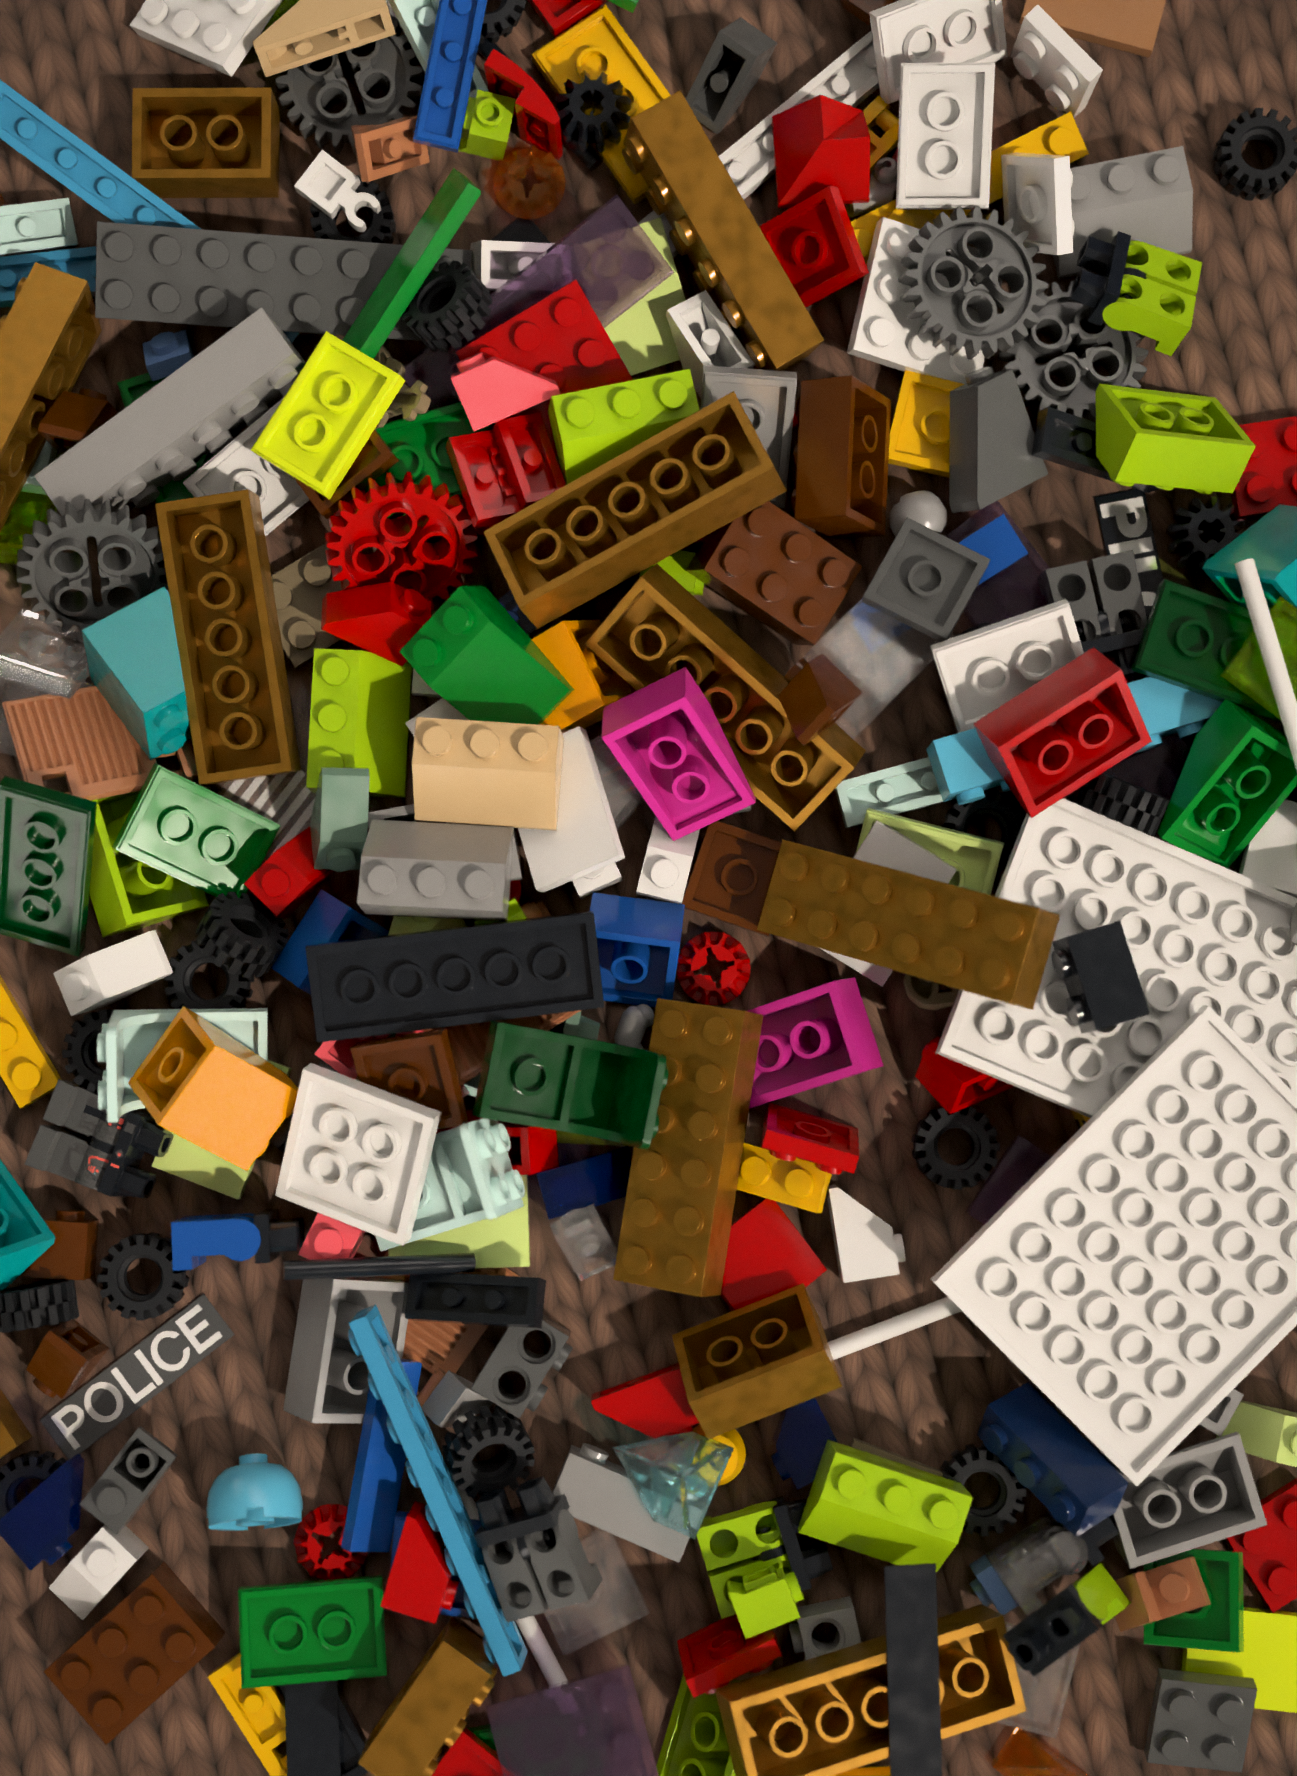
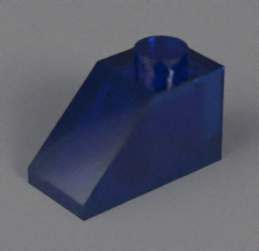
M625 1146L571 1161L536 1173L548 1218L553 1219L625 1197L632 1161L629 1147Z
M815 1398L782 1410L773 1437L778 1451L770 1455L782 1480L785 1481L792 1478L797 1489L814 1481L827 1440L837 1442Z
M79 1453L65 1462L0 1519V1535L30 1571L43 1560L50 1567L73 1547L67 1539L79 1529L81 1505L79 1504L82 1500L85 1460Z

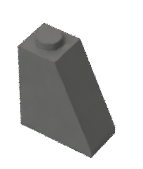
M988 366L965 375L966 384L950 391L949 505L952 513L981 510L1048 475L1044 460L1032 456L1035 434L1013 369L993 373L992 367Z

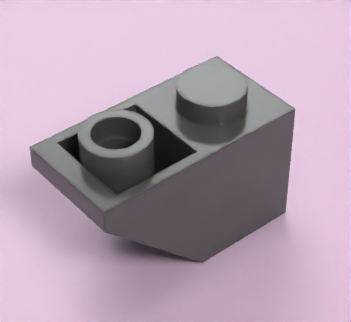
M142 1426L138 1427L79 1505L118 1534L130 1523L150 1497L178 1455Z

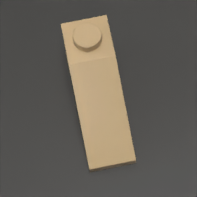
M299 0L252 42L265 77L396 35L386 0Z

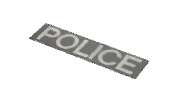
M203 1294L41 1418L40 1422L68 1460L71 1461L235 1334L205 1294Z

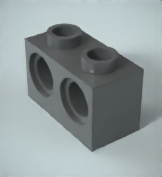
M544 1314L541 1328L508 1326L471 1389L517 1418L521 1417L526 1408L534 1412L548 1390V1387L541 1382L549 1369L552 1367L559 1371L573 1349L571 1345L566 1343L571 1331ZM533 1330L545 1332L551 1340V1347L541 1354L531 1352L525 1345L526 1334ZM507 1371H517L525 1378L526 1388L517 1394L508 1393L500 1384V1376Z

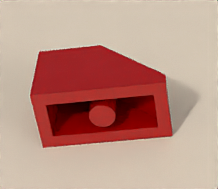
M390 581L327 593L322 599L321 630L403 667L407 660L399 651L431 618V600L425 598L416 590L406 589Z
M309 826L277 849L244 885L277 917L287 919L333 870L314 869Z
M941 1037L934 1038L923 1048L921 1053L922 1059L915 1074L919 1082L949 1115L1014 1087L936 1054L935 1052Z
M679 1362L593 1393L591 1396V1403L595 1411L654 1439L664 1435L667 1441L680 1439L693 1432L692 1425L699 1423L688 1403Z
M415 1501L406 1517L380 1607L436 1624L443 1608L451 1611L460 1582L452 1580L453 1574L447 1566L444 1550L447 1547L440 1532H434L429 1525L425 1513V1504Z

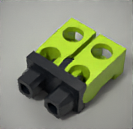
M1120 231L1117 232L1111 244L1089 236L1079 252L1077 266L1097 274L1081 269L1072 286L1070 299L1090 306L1088 322L1101 326L1103 321H1105L1109 327L1115 330L1133 331L1156 340L1154 350L1172 356L1192 326L1196 302L1195 295L1198 290L1202 262L1145 242L1130 241L1131 235Z
M783 1496L770 1499L768 1502L754 1504L738 1511L712 1518L706 1516L697 1519L694 1529L721 1619L736 1614L728 1594L726 1581L743 1583L742 1577L774 1565L775 1570L783 1568L785 1574L794 1571L800 1589L804 1591L812 1588L810 1579L817 1578L833 1569L824 1541L803 1548L799 1546L796 1533H798L797 1530L808 1499L793 1500L786 1503Z
M1100 1562L1007 1631L1003 1636L1009 1643V1652L1020 1667L1025 1671L1029 1670L1031 1675L1035 1677L1098 1631L1106 1622L1131 1604V1602Z

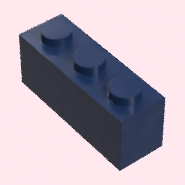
M1029 1382L987 1405L977 1436L983 1441L986 1448L991 1453L996 1454L1015 1474L1018 1481L1028 1488L1049 1509L1053 1518L1062 1523L1075 1537H1078L1117 1511L1129 1482Z

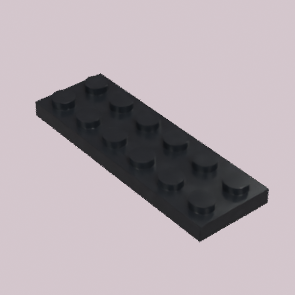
M593 911L311 944L305 947L317 1043L604 1007Z

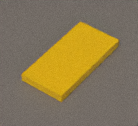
M606 4L532 53V61L556 95L566 94L564 83L567 81V78L580 84L581 73L584 70L590 75V80H596L598 75L604 71L607 74V85L619 80L623 85L621 96H628L631 100V110L626 113L630 116V119L671 96ZM592 108L587 109L585 114L590 116ZM596 108L595 113H593L594 116L600 114L601 110ZM620 130L621 141L619 144H614L606 139L605 150L602 154L598 153L604 158L603 161L632 202L636 204L646 197L645 191L649 187L640 173L634 175L626 164L622 155V149L625 148L623 141L627 130ZM591 143L596 149V143Z

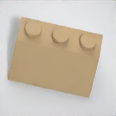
M416 717L412 757L415 821L557 831L564 736L560 726Z

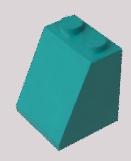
M1279 504L1208 559L1202 569L1231 603L1247 608L1234 564L1253 558L1271 617L1297 626V507Z
M162 587L82 630L91 681L104 696L150 761L162 754H171L177 751L191 738L185 686L170 594L165 587Z

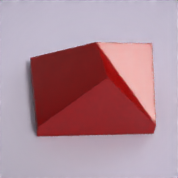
M818 95L772 116L778 208H791L828 186L838 187L844 204L869 202L870 134L863 110L826 96Z

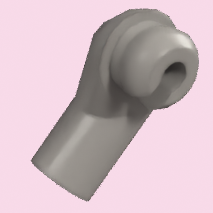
M884 157L876 162L874 170L870 175L869 202L845 204L849 217L854 218L869 213L893 200L897 185V162L894 159Z
M646 1004L628 1007L622 1013L615 1032V1043L644 1049L641 1041L646 1028L653 1025L654 1012L652 1008Z

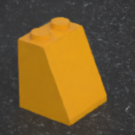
M600 619L561 621L531 639L574 689L540 725L560 726L562 734L578 726L586 728L603 720V707L635 692L628 682L585 645L602 624Z
M185 1006L181 1008L128 1082L159 1126L246 1171L255 1159L265 1152L269 1140L284 1119L293 1113L298 1093V1087L286 1073Z

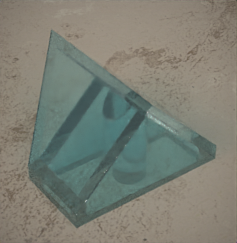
M693 1431L613 1447L653 1521L695 1539L733 1448L713 1439H707V1437Z

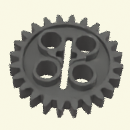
M397 20L392 21L396 35L345 51L366 109L365 115L361 116L356 111L337 54L280 72L284 76L275 79L278 90L283 92L279 96L280 103L283 109H290L287 116L291 125L301 123L299 130L304 139L315 133V141L320 149L330 139L336 154H340L345 143H350L356 155L351 126L379 125L403 118V114L417 116V107L412 100L421 99L422 86L416 83L424 81L423 69L417 66L420 62L414 50H410L412 46L405 34L399 36L401 30ZM370 46L374 48V51L366 57L354 55L360 47ZM325 60L332 63L325 71L316 72L311 70L314 64L319 61ZM384 87L390 90L383 98L374 99L369 97L370 92L375 88ZM334 102L347 104L344 110L339 113L332 114L326 112L328 106Z
M959 206L950 214V218L947 214L941 212L933 220V224L927 222L918 231L920 236L916 235L907 245L912 252H908L901 259V264L910 270L905 271L898 278V282L911 288L900 299L903 302H914L915 308L907 317L908 319L922 318L924 323L918 331L920 335L930 330L936 333L933 339V347L936 348L946 340L949 342V355L951 356L955 355L964 346L967 359L974 358L980 349L987 359L993 356L997 349L1003 353L1007 352L1014 346V341L1017 343L1022 341L1029 335L1027 329H1031V327L1039 322L1040 319L1035 313L1045 307L1046 302L1036 295L1046 290L1048 283L1036 279V276L1046 269V265L1032 262L1031 258L1039 251V247L1025 248L1023 242L1029 233L1026 230L1015 236L1011 232L1014 226L1013 218H1010L1004 225L998 224V210L994 209L985 219H982L979 206H975L968 213L967 217L962 207ZM967 243L972 244L978 249L980 258L970 254L967 249ZM935 272L947 278L949 288L938 283ZM971 278L977 283L976 287L969 281ZM998 278L1004 279L1009 284L1011 293L1004 291L1000 287ZM966 307L973 308L978 313L980 323L973 321L969 317ZM997 309L1001 310V314L997 313Z
M1074 280L1070 281L1064 293H1062L1058 284L1053 282L1047 291V296L1044 292L1036 295L1046 302L1045 307L1035 313L1040 319L1039 322L1031 327V329H1027L1029 335L1019 343L1014 341V346L1007 352L1003 353L1000 351L998 354L999 360L1009 362L1002 371L1013 369L1019 390L1025 395L1023 398L1025 407L1032 403L1037 405L1036 419H1038L1039 411L1051 407L1096 422L1095 391L1099 384L1140 388L1141 385L1137 380H1141L1147 372V368L1139 363H1142L1149 354L1148 350L1136 347L1145 336L1132 331L1115 330L1109 327L1105 321H1103L1101 326L1088 322L1090 306L1070 299ZM1079 323L1090 325L1096 334L1086 333L1082 330ZM1036 333L1046 334L1051 338L1053 344L1042 343ZM1102 344H1108L1110 347H1108V346H1105V347H1097V346H1098V345H1102ZM1035 362H1038V363H1046V362H1049V363H1048V364H1045V365L1039 366V365H1037ZM1093 365L1103 366L1109 373V376L1099 375L1095 372ZM1049 375L1060 376L1065 381L1067 387L1055 385Z
M85 499L83 510L76 511L70 502H66L65 515L60 516L52 509L47 510V524L34 520L33 535L24 534L22 536V549L17 551V582L22 583V597L31 598V611L33 613L45 609L46 624H50L58 618L61 619L62 632L64 633L73 625L79 626L80 636L83 637L82 630L162 587L169 590L159 528L152 527L147 529L146 516L144 514L130 520L129 506L127 505L123 506L118 513L111 512L110 500H105L100 510H94L90 499ZM90 536L96 538L98 568L101 577V602H96L93 596L92 572L89 563L87 540ZM122 547V548H124V549H122V550H111V549H109V548ZM63 550H74V551H76V552H73V553H64V552H62V551H63ZM122 586V587H127V588H125V589H116L115 587ZM76 589V590H80V591L70 592V591H67V590Z

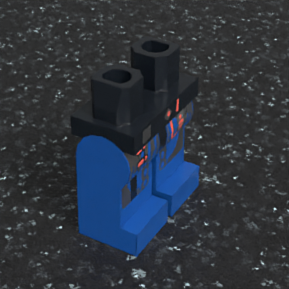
M265 1209L257 1214L239 1213L182 1217L171 1222L173 1271L193 1270L205 1263L206 1256L225 1255L235 1261H243L255 1256V1263H270L281 1255L280 1252L298 1251L299 1247H302L305 1241L304 1218L279 1219V1209Z

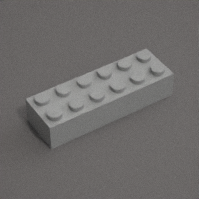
M261 307L39 471L34 477L62 516L65 515L66 502H70L76 511L83 510L85 499H90L94 510H100L105 500H110L111 512L118 513L125 505L129 506V512L135 507L143 508L158 498L160 492L157 488L159 486L162 488L172 480L179 481L189 476L196 469V462L203 455L208 453L216 454L234 440L233 435L246 425L249 427L266 413L269 408L279 402L286 395L306 362L286 334Z

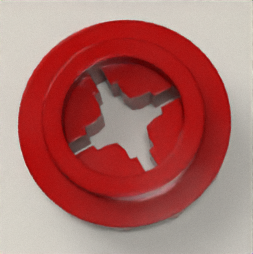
M704 932L690 939L682 948L677 963L678 980L686 994L695 1001L706 1005L725 1004L738 997L745 989L750 978V958L741 942L724 932ZM711 948L712 955H715L717 961H725L726 963L733 961L734 964L720 973L721 980L719 982L721 988L716 987V983L712 981L710 975H694L693 972L700 970V967L707 964L706 957L708 956L707 949Z
M340 1504L318 1506L307 1513L299 1523L293 1544L297 1554V1563L302 1564L309 1572L310 1577H318L325 1580L349 1578L363 1565L368 1552H349L343 1549L341 1553L336 1550L332 1551L325 1559L320 1557L323 1553L321 1550L324 1547V1543L319 1539L320 1535L329 1537L333 1531L336 1532L339 1526L343 1528L338 1542L341 1546L348 1510L347 1506Z

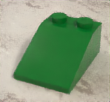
M459 586L399 651L427 685L468 720L540 725L574 690L486 586Z
M1225 699L1195 736L1157 834L1178 848L1228 869L1297 786V770L1286 734Z

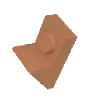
M406 116L379 125L351 126L357 165L362 182H370L430 162L427 145L413 142L417 116Z
M1194 1556L1147 1571L1136 1572L1115 1580L1131 1602V1604L1115 1616L1120 1632L1211 1604Z

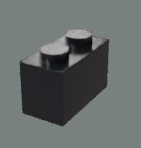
M1121 921L1052 942L1055 950L1051 956L1052 964L1057 976L1065 981L1069 998L1066 1000L1067 1011L1073 1024L1079 1025L1081 1034L1097 1031L1150 1014Z

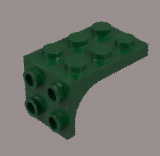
M491 1020L472 1115L480 1118L587 1135L647 1150L659 1128L657 1111L661 1092L666 1087L668 1081L667 1058L664 1054L627 1045Z

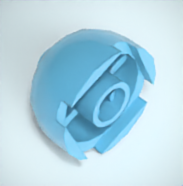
M267 1454L239 1456V1465L225 1469L212 1483L208 1492L206 1506L208 1526L211 1530L243 1531L248 1530L250 1526L265 1525L264 1529L293 1525L302 1521L303 1500L300 1485L294 1474L284 1466L268 1463Z

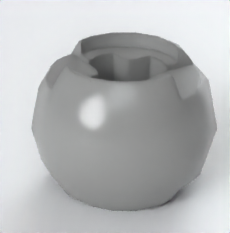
M923 490L905 494L900 497V502L895 504L889 512V525L895 537L907 517L937 533H942L947 525V510L941 500L931 491Z

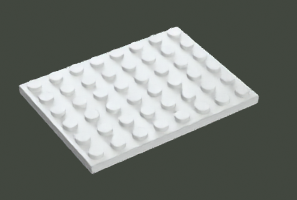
M1064 798L1033 818L1026 813L995 897L1060 915L1053 941L1121 921L1150 1014L1097 1031L1081 1034L1079 1025L1073 1024L1067 1011L1066 1000L1069 998L1065 981L1057 976L1052 964L1051 956L1052 952L1055 951L1052 943L1033 1010L959 989L935 1053L1091 1118L1203 1005H1207L1221 1017L1297 1096V945L1290 941L1291 913L1297 903V898L1132 827L1109 819L1106 816L1095 813Z
M1203 1005L931 1278L1136 1486L1297 1325V1096L1221 1017L1207 1005Z

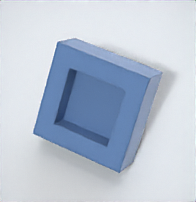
M186 330L176 333L164 332L156 335L150 341L142 343L145 365L152 381L168 377L194 358L192 344Z
M985 1555L969 1565L977 1577L969 1584L983 1606L988 1607L994 1604L1002 1615L1017 1607V1604Z

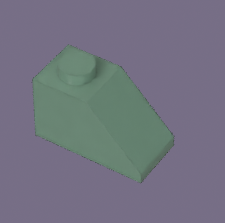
M321 767L310 820L314 869H330L337 872L360 870L361 855L368 834L369 768Z

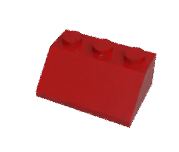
M1094 647L973 723L990 760L1031 818L1152 742L1122 670Z

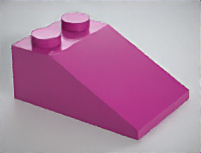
M686 667L603 707L602 739L673 841L756 803L749 783L708 700Z
M855 977L835 980L747 1011L763 1015L749 1109L884 1066Z

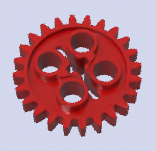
M407 471L402 483H396L391 472L387 473L386 484L383 486H379L374 479L369 478V492L365 494L353 487L351 492L354 503L351 504L342 500L338 502L341 516L329 517L330 529L333 532L325 533L326 547L330 548L325 551L327 563L332 565L333 580L341 581L342 590L391 581L406 589H413L421 593L425 598L431 600V610H433V597L438 595L442 599L447 600L450 597L447 588L449 585L455 588L464 586L459 573L472 574L473 569L468 558L477 557L476 546L473 542L477 540V534L473 525H470L472 521L468 510L462 509L461 497L457 494L449 498L450 494L447 484L442 483L432 490L433 486L429 475H426L417 485L413 482L411 472ZM395 512L406 513L405 516L397 520L387 518ZM432 536L443 537L440 541L435 543L425 542L429 537ZM367 547L378 548V550L371 554L360 553L361 550ZM406 570L415 571L412 575L407 577L397 576L398 574Z

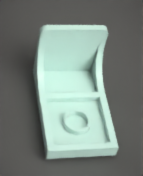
M268 1008L190 1009L268 1061ZM181 1009L114 1010L108 1024H102V1032L98 1033L97 1059L98 1062H106V1070H103L102 1081L98 1083L99 1110H107L108 1123H117L123 1114L145 1108L128 1082Z
M483 1118L436 1134L411 1239L407 1243L484 1219L498 1218L524 1207L522 1197L525 1196L523 1179L518 1170H513L507 1152L511 1148L510 1138L502 1123H498V1120ZM376 1236L380 1252L401 1246Z

